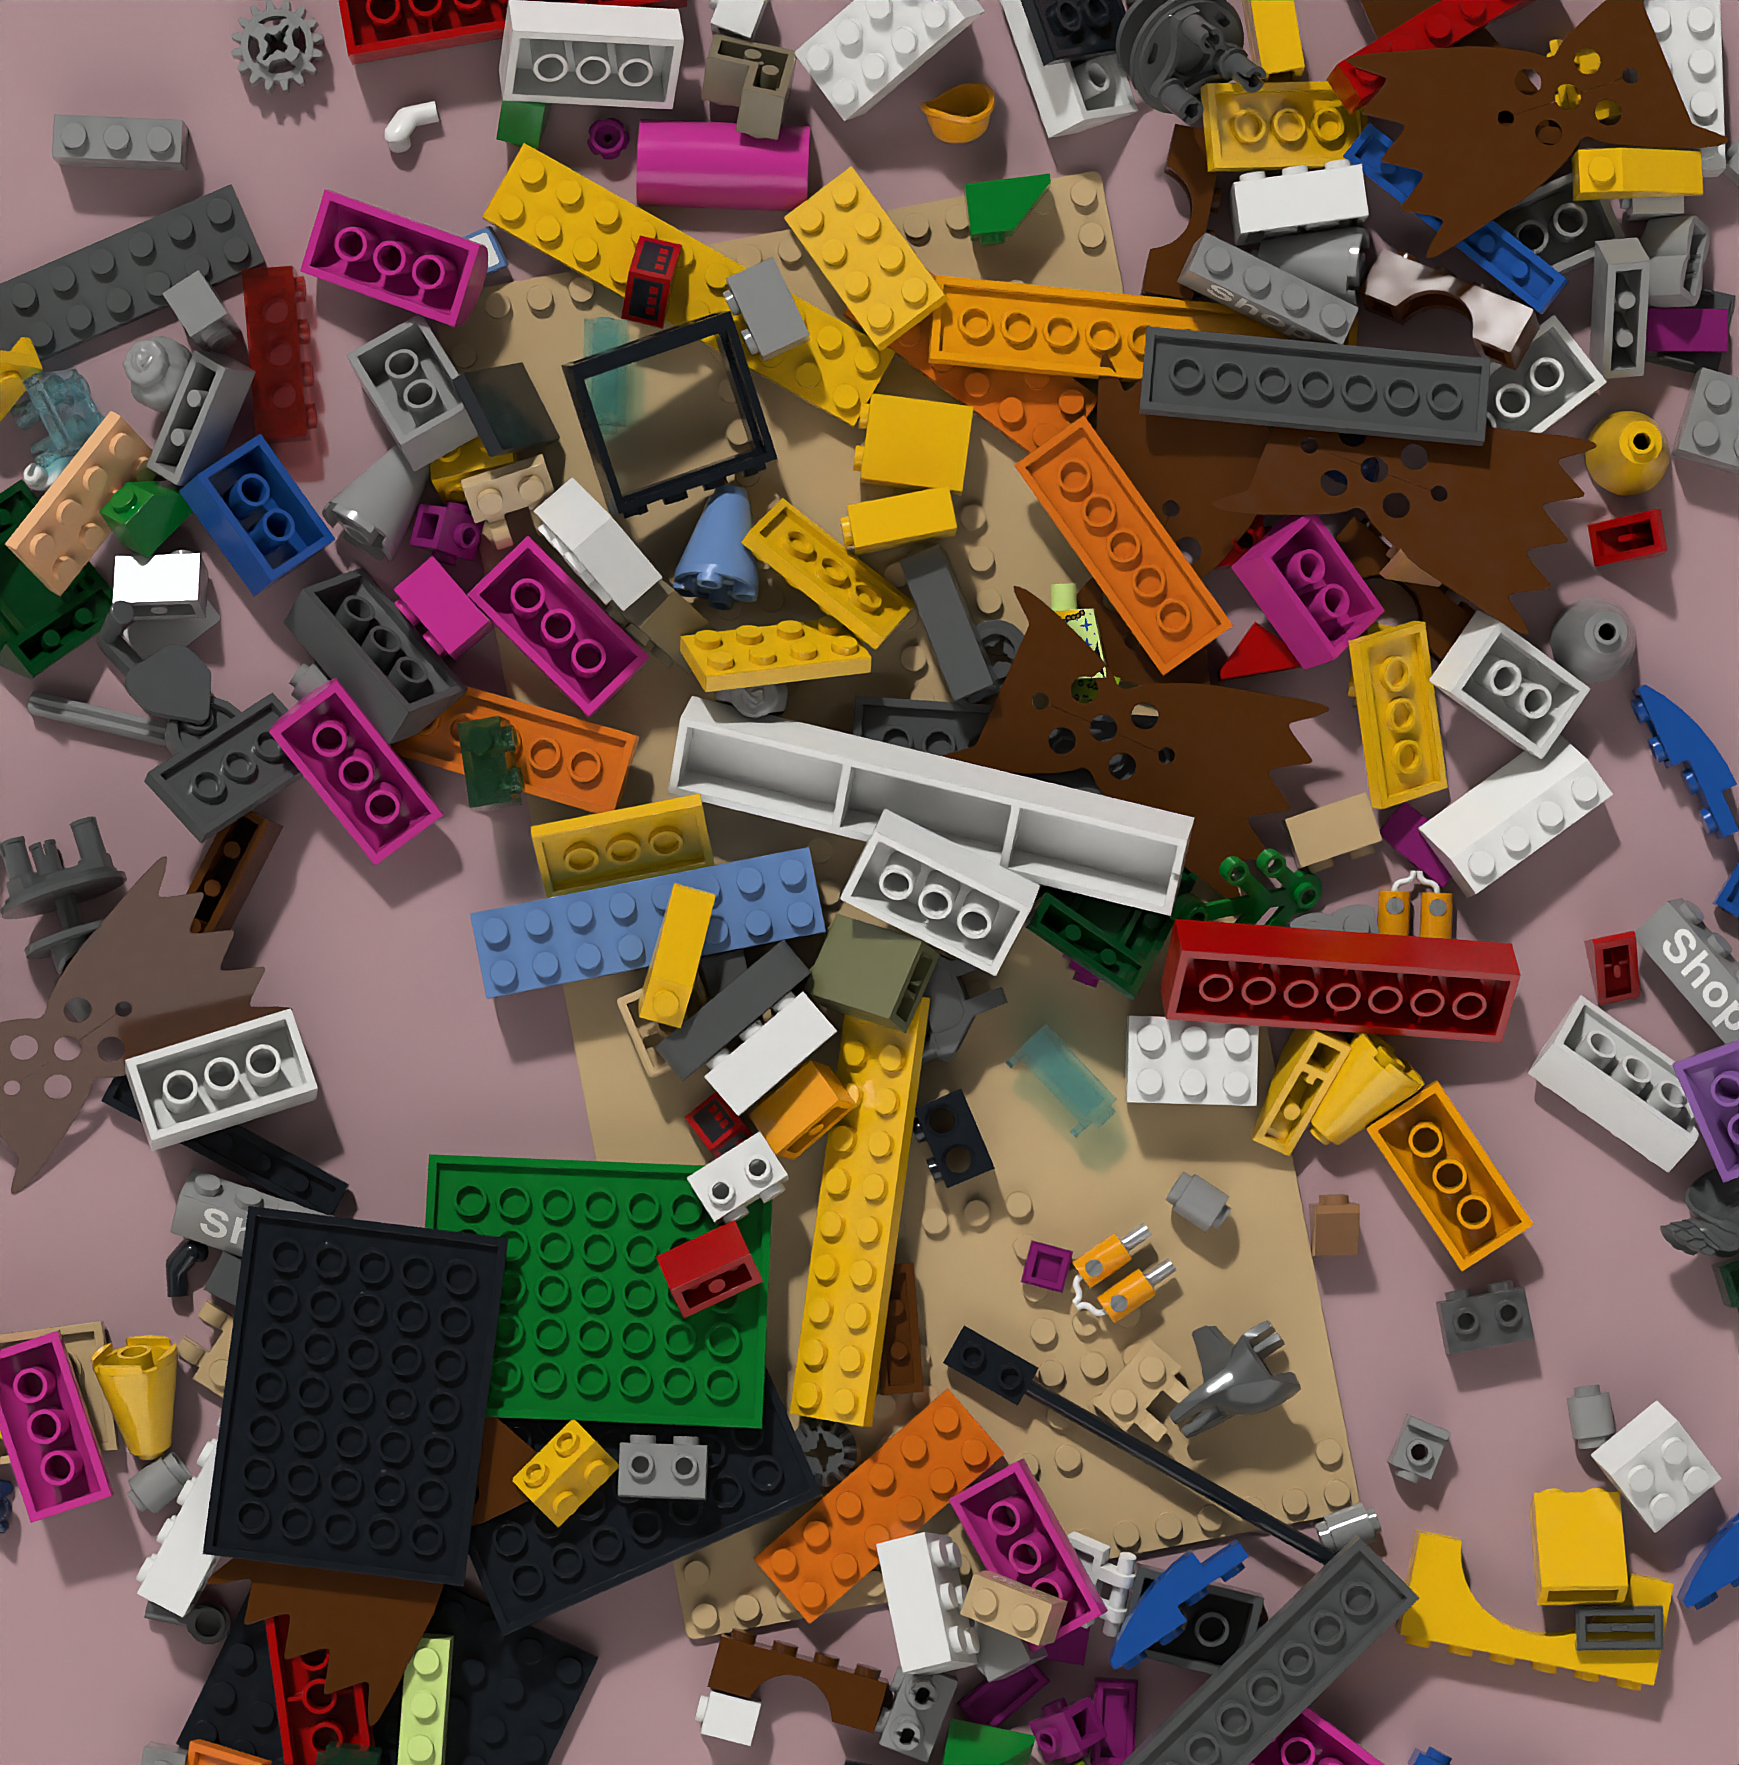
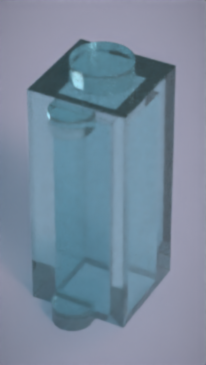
M610 317L584 319L583 358L629 342V324L627 319H614ZM628 365L585 379L584 381L601 433L617 434V427H627Z
M1044 1024L1005 1062L1011 1069L1017 1062L1021 1061L1076 1119L1078 1124L1070 1130L1075 1138L1091 1124L1098 1129L1116 1112L1111 1107L1117 1100L1116 1097L1047 1024Z

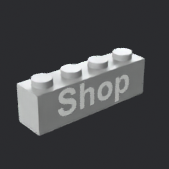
M1206 232L1193 245L1177 280L1178 283L1298 341L1343 345L1359 309Z
M1683 898L1667 901L1635 931L1636 941L1725 1044L1738 1040L1739 963L1730 954L1732 952L1730 944L1720 934L1710 931L1703 923V913L1694 903L1688 900L1684 901Z
M192 1169L180 1192L170 1232L242 1257L248 1206L318 1215L326 1214L259 1192L256 1189L218 1178L213 1174Z

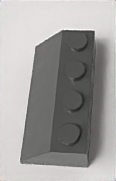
M363 567L303 588L283 622L331 679H339L378 729L388 745L420 733L465 695L468 690Z

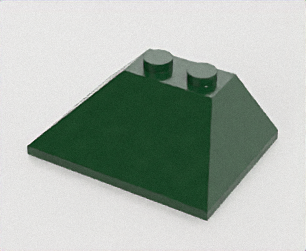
M21 479L0 493V666L32 680L100 632L113 604V590L88 561L64 593L59 596L51 592L5 545L39 502V499Z
M1186 867L1183 869L1177 898L1183 894L1190 893L1199 877ZM1039 884L1040 888L1032 909L1025 920V927L1130 1000H1133L1174 925L1170 916Z

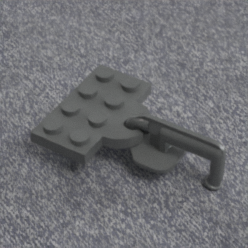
M124 600L115 601L104 620L97 637V643L102 652L126 677L125 688L135 702L147 714L163 717L168 723L165 730L167 749L172 757L149 771L144 782L200 843L303 777L302 773L268 732L271 726L288 711L286 706L273 692L241 712L228 701L210 696L211 671L191 649L183 645H168L143 660L120 635L123 625L129 624L133 620L134 610Z

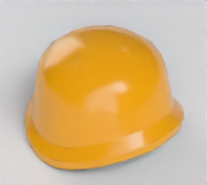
M969 82L953 86L938 97L921 102L920 108L925 113L932 132L937 139L949 144H962L979 138L987 130L990 123V114L995 107V97L989 85L981 82Z

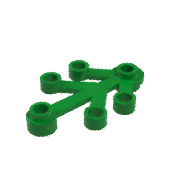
M1269 848L1259 854L1256 866L1268 878H1276L1282 885L1281 888L1267 890L1249 873V867L1237 856H1229L1221 863L1219 874L1230 885L1238 886L1247 895L1204 903L1194 894L1186 893L1176 898L1170 918L1173 922L1175 919L1209 921L1241 914L1234 923L1255 925L1269 908L1278 907L1264 925L1284 927L1295 913L1306 912L1318 903L1322 895V882L1311 872H1293L1286 866V859L1275 849ZM1274 860V863L1268 867L1269 863ZM1237 867L1235 873L1231 875L1232 870Z

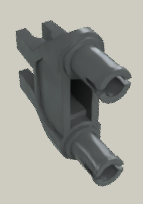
M940 954L922 997L930 998L928 1021L931 1026L929 1034L925 1035L922 1064L936 1058L946 1062L953 1060L976 1015L1008 1003L1002 987L970 998L961 976L980 968L959 958L952 959Z

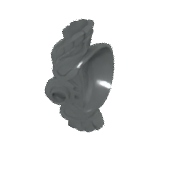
M1716 1168L1699 1177L1687 1188L1684 1201L1690 1212L1697 1219H1684L1682 1221L1670 1222L1669 1225L1660 1226L1662 1235L1673 1248L1682 1250L1684 1253L1692 1256L1700 1252L1703 1255L1725 1258L1739 1253V1177L1723 1183Z

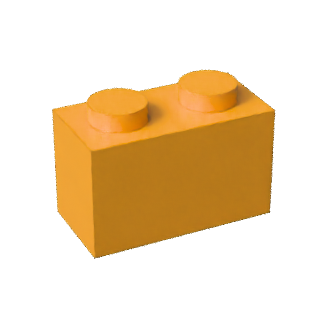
M812 1060L795 1067L789 1074L790 1079L777 1090H772L761 1097L758 1101V1107L748 1115L775 1155L791 1160L798 1158L857 1106L831 1068Z

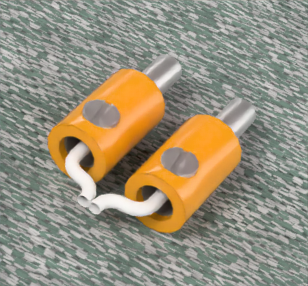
M1410 871V876L1397 880L1393 884L1391 891H1378L1377 925L1379 934L1409 936L1410 892L1398 891V888L1401 885L1413 882L1417 874L1420 883L1431 886L1434 892H1421L1420 937L1452 939L1453 894L1440 893L1438 884L1433 880L1424 878L1423 871Z
M1144 1223L1121 1239L1113 1233L1072 1262L1079 1273L1073 1281L1076 1297L1072 1300L1078 1310L1088 1309L1096 1316L1108 1314L1113 1323L1116 1324L1157 1294L1153 1289L1154 1286L1177 1271L1169 1258H1167L1146 1274H1143L1138 1268L1096 1297L1103 1309L1098 1310L1087 1302L1079 1303L1082 1299L1080 1287L1082 1279L1091 1289L1131 1261L1132 1258L1129 1255V1251L1152 1236Z

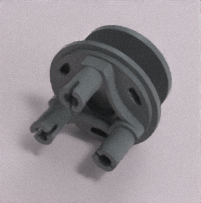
M1136 0L1120 23L1116 37L1117 59L1123 71L1131 78L1136 93L1153 109L1163 113L1175 114L1187 124L1196 122L1203 114L1201 86L1207 83H1229V81L1234 80L1245 91L1254 93L1263 87L1264 82L1259 78L1266 79V71L1247 58L1248 54L1243 50L1244 32L1241 19L1235 8L1226 0Z
M93 816L70 823L81 857L78 865L63 869L55 845V839L45 840L43 848L41 842L28 847L37 872L33 871L24 836L7 839L0 843V852L9 878L6 886L10 896L5 901V905L0 909L2 918L21 919L58 911L63 931L30 944L24 949L26 958L30 960L52 957L56 971L60 975H62L78 949L94 930L102 928L100 923L103 920L84 924L78 904L104 895L127 881L125 872L118 871L113 865L110 854L106 853L97 819Z

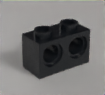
M962 1089L953 1091L915 1108L916 1117L913 1122V1131L919 1144L927 1141L933 1157L926 1159L935 1183L944 1181L946 1188H950L995 1169ZM940 1107L949 1109L954 1116L952 1128L944 1133L935 1132L929 1124L930 1114L933 1110ZM962 1147L970 1154V1165L963 1172H953L947 1167L946 1156L953 1148Z

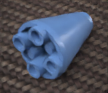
M724 485L715 488L714 494L709 496L675 571L673 589L681 596H697L707 599L708 606L719 610H731L734 602H755L757 600L759 590L757 558L752 554L751 550L741 543L753 527L751 502L748 500L749 493L744 488Z

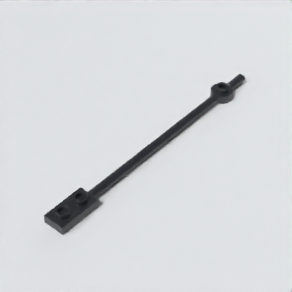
M965 1325L943 1362L945 1365L1017 1406L1024 1394L1323 1565H1326L1342 1549L1333 1551L1033 1380L1039 1367Z

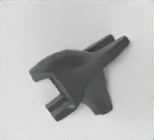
M1268 1320L1245 1332L1236 1344H1233L1226 1338L1217 1326L1205 1325L1192 1332L1201 1361L1204 1383L1191 1392L1169 1413L1174 1424H1178L1201 1412L1181 1428L1187 1439L1207 1431L1235 1415H1253L1268 1411L1286 1402L1301 1390L1295 1373L1286 1372L1272 1375L1263 1361L1267 1356L1285 1345L1281 1336L1275 1333V1328Z

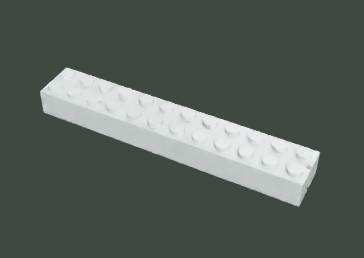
M695 696L691 697L680 717L668 788L669 794L681 797L700 794L702 802L868 842L885 808L1034 883L1171 916L1178 895L1195 819L1190 816L769 714L758 718L746 717L735 706Z

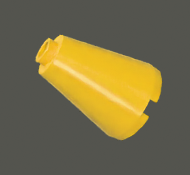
M1635 411L1612 413L1600 420L1588 436L1587 440L1594 442L1597 447L1584 453L1586 468L1594 482L1613 494L1630 496L1646 492L1663 478L1668 468L1670 446L1667 436L1656 421L1643 413Z
M1354 1034L1349 1043L1352 1047L1349 1055L1310 1120L1312 1124L1308 1128L1309 1131L1326 1146L1330 1142L1336 1145L1342 1144L1419 1092V1089L1424 1085L1423 1079L1407 1060L1402 1062L1393 1053L1395 1049L1377 1034Z
M133 1336L125 1338L127 1346L113 1349L112 1342L102 1346L93 1353L91 1362L93 1371L128 1451L133 1455H137L141 1460H153L163 1456L164 1451L172 1443L178 1349L176 1343L171 1346L170 1338L166 1336Z

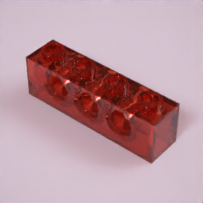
M293 265L242 270L250 369L256 372L251 383L256 436L261 434L268 444L311 440V429H318L316 404H308L307 387L314 386L312 361H305L303 345L310 344L311 342L308 318L301 319L300 302H307L305 277H297V271ZM277 302L286 304L288 306V315L282 322L272 323L267 320L266 313L272 304ZM278 345H288L292 349L291 359L284 365H274L270 361V353ZM282 387H291L295 390L296 394L292 405L286 408L275 406L274 395L276 391Z

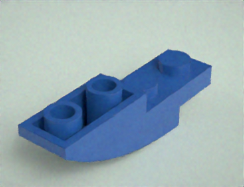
M1646 684L1632 690L1635 699L1630 700V704L1640 724L1646 722L1653 737L1648 739V745L1657 763L1663 761L1666 769L1681 762L1683 763L1686 770L1681 771V777L1689 794L1693 795L1696 793L1703 809L1699 810L1698 814L1708 834L1714 832L1717 839L1738 832L1737 824L1722 791L1737 785L1714 743L1690 716L1663 694Z
M1739 1512L1711 1538L1686 1575L1677 1598L1681 1605L1687 1609L1694 1605L1696 1610L1709 1605L1718 1598L1716 1591L1731 1583L1732 1587L1739 1586Z
M1237 1539L1202 1563L1199 1562L1190 1549L1152 1582L1138 1599L1116 1636L1108 1658L1115 1670L1122 1665L1126 1670L1131 1669L1148 1656L1144 1651L1158 1640L1163 1646L1183 1632L1180 1625L1187 1620L1178 1608V1605L1184 1601L1188 1607L1195 1604L1209 1593L1207 1585L1219 1577L1226 1582L1245 1569L1242 1561L1249 1556Z

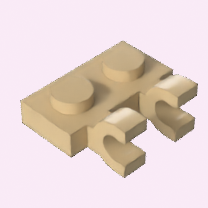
M543 454L461 480L474 522L478 523L488 520L497 550L514 545L504 514L521 508L529 507L538 537L543 536L537 529L543 522L534 513V510L555 493Z
M208 1299L197 1316L210 1325L222 1330V1334L211 1351H208L185 1335L177 1346L178 1356L199 1367L193 1377L194 1380L223 1398L234 1316Z
M1149 1339L1093 1404L1125 1432L1135 1423L1153 1440L1158 1442L1168 1431V1428L1150 1414L1146 1408L1162 1390L1178 1404L1191 1391L1174 1377L1182 1366Z

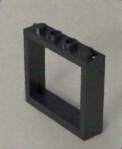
M717 311L561 365L609 513H623L624 519L634 515H642L649 511L647 504L661 499L664 505L679 502L688 498L687 490L701 485L703 491L728 484L727 476L742 472L743 477L758 474L759 471L767 469L765 463L778 459L731 311ZM714 335L751 449L621 494L584 380Z

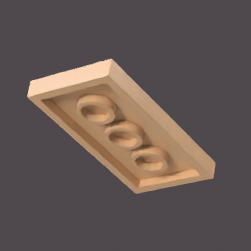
M110 411L5 545L51 592L61 596L112 532L99 511L127 482L152 481L158 474L146 467L153 450L122 416Z

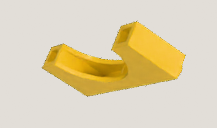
M1415 1529L1405 1583L1417 1594L1419 1599L1397 1621L1396 1631L1400 1635L1406 1636L1404 1643L1424 1648H1430L1431 1641L1448 1644L1447 1652L1472 1657L1473 1649L1489 1652V1660L1508 1665H1514L1516 1658L1532 1661V1669L1556 1674L1558 1667L1573 1669V1677L1592 1682H1599L1600 1675L1617 1678L1616 1686L1641 1691L1642 1684L1654 1686L1661 1650L1577 1651L1575 1649V1627L1557 1632H1534L1508 1625L1483 1609L1471 1593L1462 1569V1541L1457 1537ZM1627 1572L1628 1589L1623 1605H1662L1664 1637L1674 1584L1665 1579ZM1653 1615L1596 1616L1586 1623L1654 1622ZM1586 1632V1640H1654V1632Z

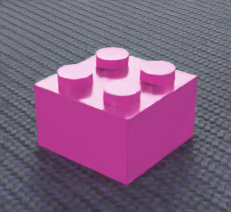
M433 556L393 589L400 597L394 604L414 627L420 621L428 629L423 638L442 659L449 654L457 661L494 629L489 620Z

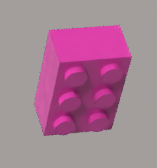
M1291 515L1283 518L1231 567L1304 670L1335 660L1349 646L1348 641L1359 637L1385 611L1318 515Z

